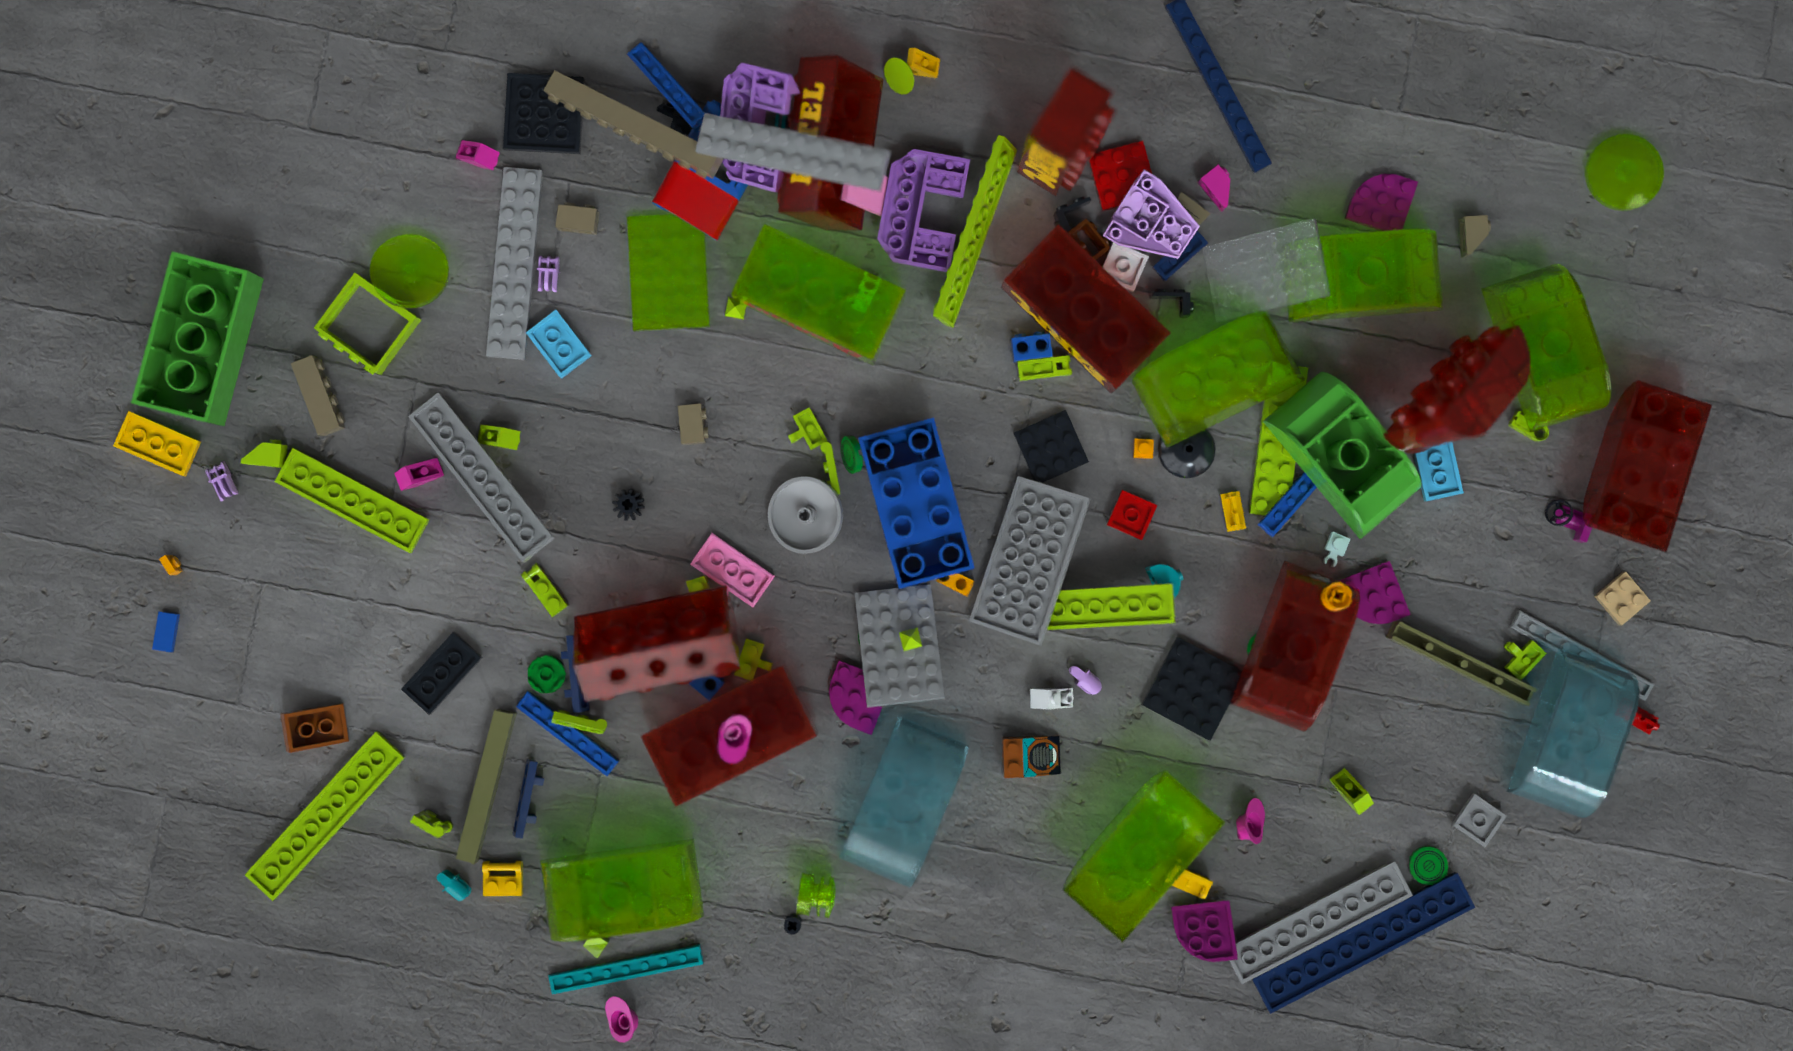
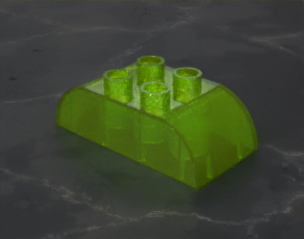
M1258 311L1237 318L1160 356L1139 371L1132 379V384L1166 448L1305 381V378L1267 311Z
M1163 770L1154 775L1133 795L1080 857L1066 878L1063 891L1123 943L1226 822L1166 770Z

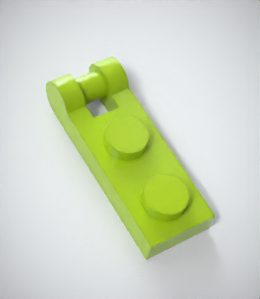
M1070 355L1018 361L1019 381L1072 375V369L1069 366V362H1071ZM1056 363L1062 364V370H1057Z
M823 442L820 449L826 455L827 462H823L825 473H829L830 481H827V483L838 495H841L832 445L829 442Z
M538 563L532 565L529 571L521 573L522 578L533 590L551 617L556 616L569 606ZM537 574L540 579L535 582L532 577Z
M564 710L554 711L551 722L596 734H603L607 727V722L604 719L593 721L589 720V717L585 715L572 716Z

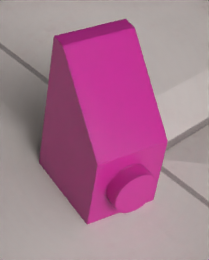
M462 140L455 158L483 169L493 170L498 163L500 152L482 143Z
M1218 164L1198 181V184L1222 212L1228 206L1231 179L1229 178L1228 171Z
M438 458L404 466L394 473L401 491L418 487L444 476Z

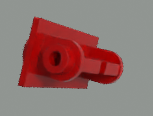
M1624 699L1616 714L1618 718L1648 735L1651 734L1652 730H1658L1660 727L1658 717Z

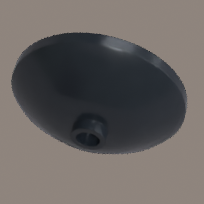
M1182 421L1175 423L1165 430L1159 440L1158 456L1161 464L1169 473L1179 478H1194L1208 470L1215 458L1216 448L1212 435L1204 426L1196 422ZM1187 445L1192 447L1191 452L1186 451Z

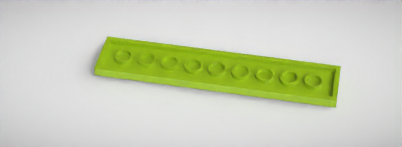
M998 135L992 145V153L990 159L986 162L985 173L979 181V189L977 195L973 198L971 212L966 217V225L964 231L960 234L958 248L953 253V261L951 267L947 270L945 284L941 287L938 303L934 306L933 316L946 326L952 328L955 325L1017 153V149L1005 136Z
M376 731L247 871L245 876L274 901L405 759V756L383 735Z

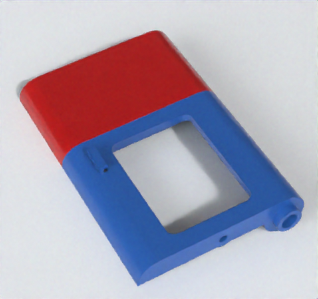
M712 100V102L707 101L703 111L706 114L720 116L721 104L715 100ZM702 124L695 130L692 129L688 137L698 142ZM675 160L652 203L664 211L671 212L709 235L715 241H718L748 185L733 180L725 183L715 176L713 179L708 176L703 178L695 173L696 170L692 168L687 170L681 167L679 162Z

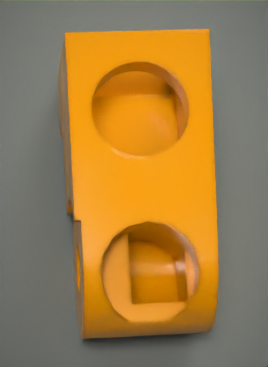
M958 573L936 579L937 582L967 597L975 582Z

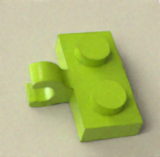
M810 407L793 416L799 430L788 436L791 443L804 437L810 450H813L823 442H828Z
M750 639L745 640L734 673L735 676L753 681L758 667L771 671L773 663L761 659L765 644Z
M1529 640L1522 649L1514 642L1508 641L1504 648L1514 657L1504 668L1514 678L1521 681L1547 653L1533 640Z

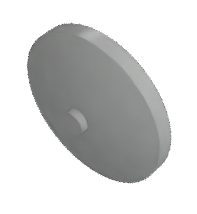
M796 477L783 483L773 494L768 507V523L775 539L786 549L796 553H814L828 547L838 536L843 523V508L838 494L828 483L815 477Z

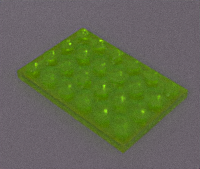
M674 214L627 217L633 331L710 327L705 233Z

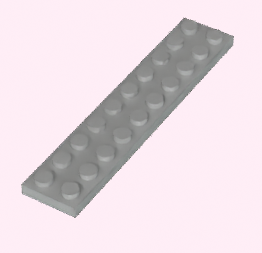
M706 113L695 150L698 154L880 192L891 153L889 150Z
M504 167L486 350L487 357L526 360L528 339L526 332L529 328L543 179L542 170Z
M440 393L435 394L408 416L523 563L554 539L553 535Z
M1392 860L1236 941L1238 960H1229L1240 983L1244 984L1413 895L1396 862Z

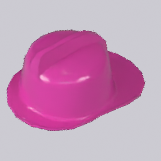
M741 715L733 716L725 721L719 729L718 751L726 762L736 763L746 754L751 734V725L746 717Z
M1257 798L1249 801L1246 813L1239 816L1236 821L1238 839L1251 840L1255 844H1259L1262 841L1265 820L1264 806Z
M613 996L606 1001L605 1011L612 1036L618 1042L624 1043L632 1038L634 1031L637 1029L638 1016L622 998Z

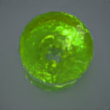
M802 873L796 914L809 916L812 907H816L817 917H820L821 908H824V918H829L834 908L836 893L834 877L830 876L829 884L824 885L825 876L822 875L819 884H816L814 874Z

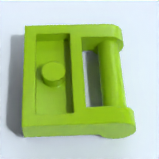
M423 810L415 814L410 823L437 838L453 829L451 821L443 822L436 818L437 815L429 810Z

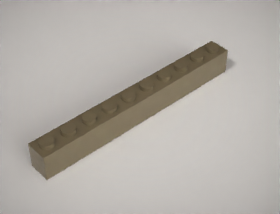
M555 70L544 88L550 101L556 104L561 102L565 104L564 107L572 112L577 110L581 112L580 115L588 120H591V118L597 120L596 123L607 129L608 126L613 128V132L621 137L626 135L630 137L629 140L637 145L642 143L646 145V149L653 153L658 151L663 154L662 156L671 162L676 160L681 167L687 170L692 168L696 170L695 173L703 178L708 176L713 179L723 161L722 158L698 154L695 152L697 141Z

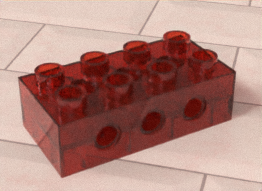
M727 585L574 616L573 668L585 701L595 699L606 701L624 693L634 691L645 693L658 686L673 683L684 685L697 678L712 675L723 677L729 675L732 671L741 670L737 623Z

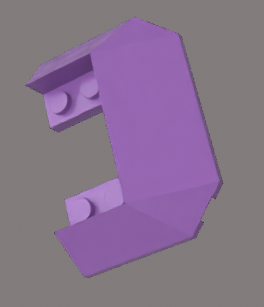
M741 63L732 74L724 78L720 116L765 125L766 110L784 115L789 114L791 94L800 93L791 74L747 63ZM727 159L722 161L730 180L775 193L779 191L790 174L789 172Z
M913 149L907 155L891 164L877 240L892 262L947 272L951 265L956 234L919 228L925 193L931 192L963 198L970 159Z

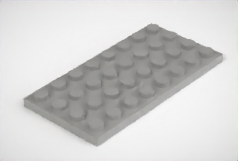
M1020 476L1017 477L969 619L970 622L1042 646L1091 500L1090 498Z

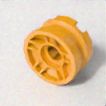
M1340 582L1332 583L1326 586L1321 593L1322 604L1330 611L1342 610L1350 605L1352 592L1348 586ZM1335 593L1339 595V600L1333 598Z

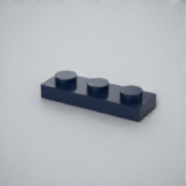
M1196 231L1178 259L1164 256L1152 268L1165 282L1204 248L1208 242Z

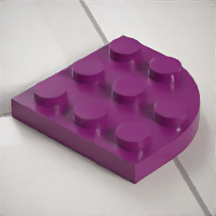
M1396 174L1374 176L1361 184L1354 192L1344 219L1399 237L1401 236L1418 182Z
M1390 561L1335 581V583L1340 582L1350 588L1352 601L1346 608L1353 616L1362 621L1372 624H1386L1411 615Z
M839 660L829 688L832 708L839 719L846 725L872 735L882 707L867 708L863 669Z
M1229 900L1171 907L1175 934L1180 944L1188 953L1198 959L1209 962L1238 960Z

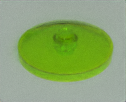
M1619 134L1607 138L1593 149L1586 163L1585 178L1589 191L1599 203L1613 210L1630 211L1647 204L1657 195L1664 178V166L1660 154L1650 142L1636 135Z
M405 234L387 240L375 251L370 263V278L376 292L386 302L401 308H418L433 302L442 294L449 280V265L444 252L435 242L420 235Z

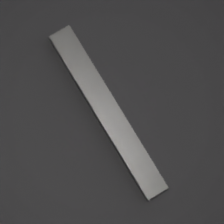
M1520 610L1517 611L1509 626L1643 701H1646L1655 685Z

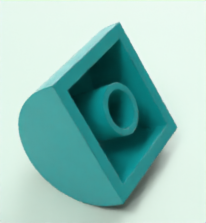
M1163 564L1145 567L1152 585L1173 583L1174 598L1178 595L1181 581L1184 580L1179 569L1174 570L1172 567Z

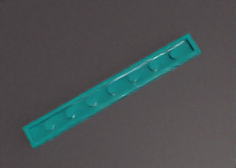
M698 944L549 974L548 977L553 995L703 965L704 960L701 945Z

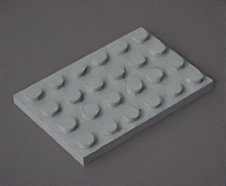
M931 584L855 593L867 708L944 699ZM918 627L922 647L903 651L899 632Z

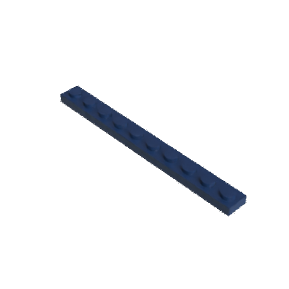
M1175 0L1167 4L1165 8L1253 173L1255 174L1270 166L1272 162L1186 1Z

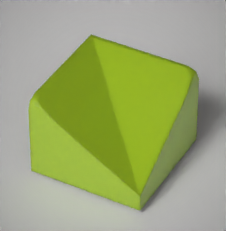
M594 929L583 946L598 959L610 940Z

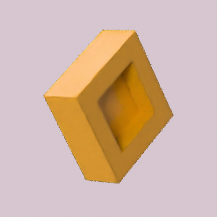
M1135 438L1133 458L1153 459L1154 439Z
M164 555L159 559L169 575H178L183 571L180 567L181 562L177 557Z

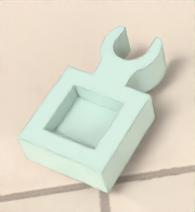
M1331 532L1324 548L1329 553L1324 557L1323 564H1326L1327 560L1331 558L1333 560L1331 567H1335L1337 556H1344L1350 538Z

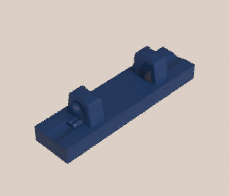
M583 634L566 636L568 651L561 652V659H568L571 683V689L564 690L565 698L572 697L573 713L589 711Z
M527 758L512 832L515 838L523 839L526 823L536 824L537 816L528 813L533 785L543 786L544 778L535 775L538 764L535 759Z

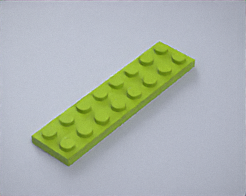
M1269 363L1249 514L1265 516L1293 485L1296 461L1264 424L1263 420L1306 385L1308 367Z
M292 448L274 481L408 553L413 552L430 520L295 448Z
M1173 583L1060 590L1047 630L1176 623Z

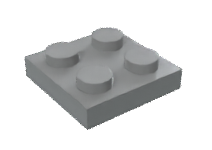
M1472 793L1451 825L1481 846L1486 847L1507 816Z

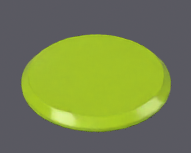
M894 57L889 59L884 67V74L888 85L898 94L905 95L910 93L914 87V75L911 68L900 58Z

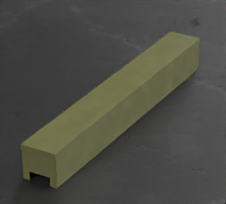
M1393 621L1386 635L1387 639L1523 706L1530 705L1529 701L1533 693L1537 691L1536 688L1400 621Z
M502 709L494 710L456 855L458 860L470 862L471 864H476L479 861L517 712Z

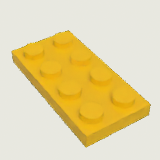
M128 411L113 446L186 477L201 441Z

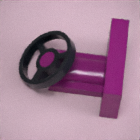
M1559 499L1548 504L1545 509V517L1554 526H1564L1576 531L1573 538L1574 541L1587 543L1600 506L1587 504L1582 513L1574 510L1567 501ZM1559 502L1566 503L1569 507H1566L1564 505H1561L1560 507ZM1556 503L1557 508L1553 512L1554 516L1549 519L1548 510Z

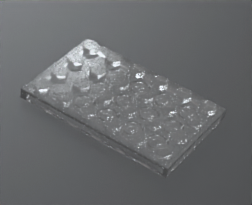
M1314 218L1203 247L1215 317L1218 323L1331 296L1317 222Z

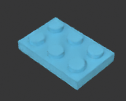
M557 310L526 332L561 379L592 356Z
M1451 437L1412 446L1417 472L1421 479L1424 502L1464 493Z

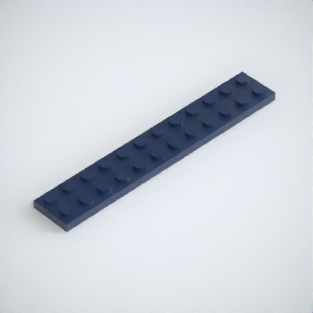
M1454 872L1444 877L1443 880L1413 893V896L1253 978L1252 981L1268 1012L1271 1014L1476 908L1458 873Z

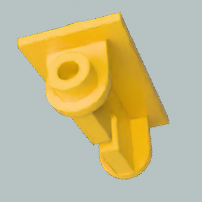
M1240 492L1220 494L1227 532L1246 529Z

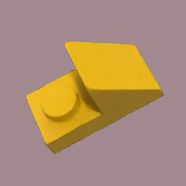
M915 47L909 48L907 64L911 68L913 75L938 78L940 59Z

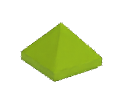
M728 297L725 316L744 320L747 300Z
M918 627L899 632L903 651L922 647Z

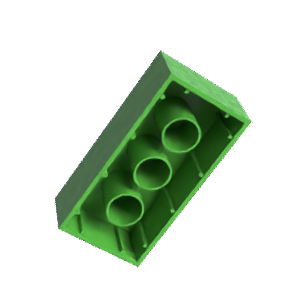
M171 252L131 403L225 426L264 278L243 269Z

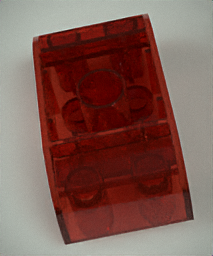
M1494 325L1483 331L1477 339L1472 340L1469 335H1465L1454 341L1449 346V350L1452 353L1450 357L1438 361L1430 368V373L1433 377L1412 389L1410 395L1413 400L1397 408L1390 415L1393 423L1382 436L1396 449L1405 453L1415 454L1424 452L1432 447L1465 438L1479 437L1487 433L1523 389L1529 377L1531 365L1530 352L1527 340L1520 326L1516 325L1501 330L1498 325Z
M1640 380L1633 382L1616 403L1604 432L1583 503V519L1586 526L1662 552H1667L1712 405Z
M1284 560L1230 704L1304 732L1308 730L1324 706L1353 630L1360 604L1359 589L1340 582L1350 588L1352 601L1349 606L1342 610L1330 611L1322 604L1321 593L1326 586L1340 581ZM1335 593L1333 598L1339 600V595Z

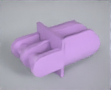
M539 256L537 268L539 270L538 291H543V284L544 289L550 291L552 284V291L557 292L558 273H560L559 257L551 258V256H547V258ZM543 263L547 264L546 268H542ZM551 264H555V269L551 268Z
M224 461L220 462L218 466L213 465L212 469H205L209 478L208 482L213 484L220 501L225 500L226 497L233 496V494H238L231 478L233 474L230 473Z
M1077 666L1069 668V673L1077 679L1075 684L1084 692L1092 695L1100 692L1102 684L1099 678L1090 670L1086 669L1083 672Z

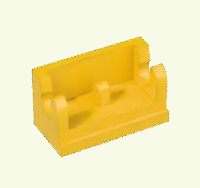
M1174 864L1166 883L1201 899H1205L1213 881Z

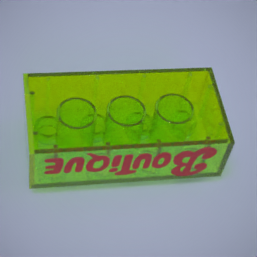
M764 224L731 292V296L739 304L873 366L905 300L906 290Z

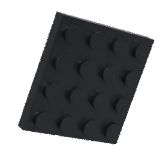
M507 73L503 136L504 150L580 154L582 134L581 112L577 110L572 112L564 107L565 104L561 102L556 104L548 99L544 88L552 75ZM567 76L584 85V77Z
M1176 637L1141 705L1211 741L1246 673Z

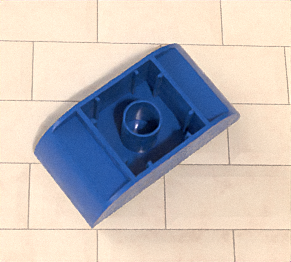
M934 418L860 437L861 450L899 589L975 569Z

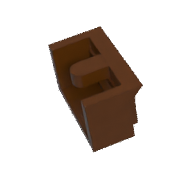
M1087 218L1069 231L1065 237L1088 267L1110 249L1108 240L1104 236H1100L1095 224L1091 221L1089 222ZM1081 230L1100 251L1095 256L1091 254L1085 243L1076 235Z

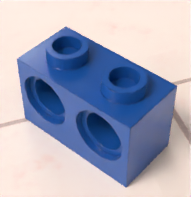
M1045 331L1034 332L1033 336H1026L1025 333L1014 335L1015 338L1011 339L1013 363L1053 357L1050 333L1045 334ZM1043 341L1046 344V348L1044 350L1037 349L1036 342ZM1024 343L1027 346V351L1019 352L1017 344Z
M702 657L700 659L695 658L680 677L710 701L726 683L723 680L725 677L717 670L713 672L709 668L710 664ZM694 666L701 668V676L696 677L693 675L692 669ZM708 679L716 681L715 689L707 687Z

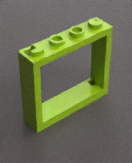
M354 273L315 325L314 329L319 332L318 335L325 341L329 339L334 342V348L340 352L345 350L349 353L348 358L357 364L360 361L364 364L366 371L372 375L374 373L381 375L415 330L421 319L365 278ZM359 286L409 321L377 365L328 330Z

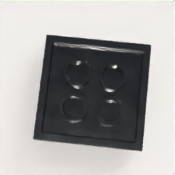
M1066 410L1013 433L1033 480L1043 483L1089 462Z

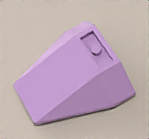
M1144 169L1133 182L1114 212L1103 236L1119 246L1178 259L1200 226L1164 182Z

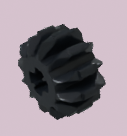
M630 488L628 494L625 489H622L623 496L618 493L615 495L619 501H612V504L618 505V507L613 508V511L617 512L620 510L617 517L621 518L624 515V521H628L629 516L632 520H636L635 513L638 516L642 515L638 511L639 508L645 509V506L639 503L645 500L644 498L637 499L640 496V492H636L633 495V489ZM628 500H630V503H633V507H629L630 510H627L628 508L624 506Z

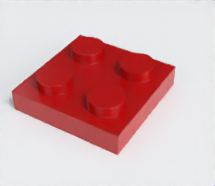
M1121 490L1106 525L1134 538L1143 540L1157 505Z

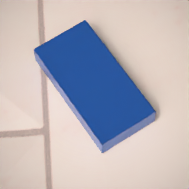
M158 612L152 650L174 652L180 614Z

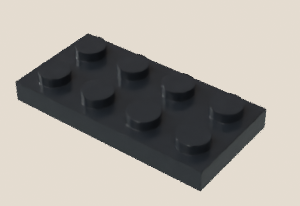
M452 632L401 690L428 715H431L483 657L458 634Z

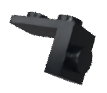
M1082 196L1075 199L1072 205L1067 206V204L1056 208L1057 211L1053 216L1055 218L1054 226L1058 233L1061 232L1062 236H1065L1071 231L1065 214L1090 204V197L1084 198Z
M1155 289V292L1150 294V299H1180V318H1188L1190 313H1193L1194 303L1190 302V292H1185L1184 289H1175L1174 292H1166V289Z

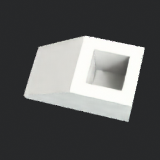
M1073 688L1030 689V708L1059 709L1073 707Z

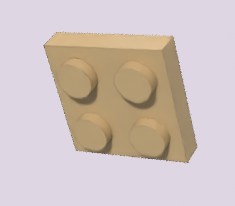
M1627 572L1619 574L1594 596L1616 623L1621 626L1651 601Z

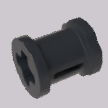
M790 914L786 917L784 930L788 934L794 935L800 931L802 922L800 916ZM790 921H791L792 923H793L794 921L797 922L796 928H795V926H792V927L789 926Z

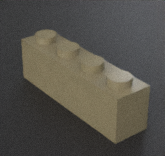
M311 355L291 363L317 434L326 436L344 429L343 423H345V418L338 411V400L330 390L332 385L329 378L325 377L323 361Z

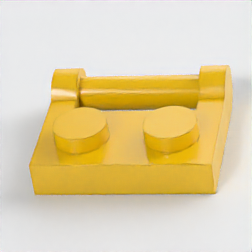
M483 861V896L523 895L522 861H516L515 863H490V861ZM490 871H515L516 875L490 876Z

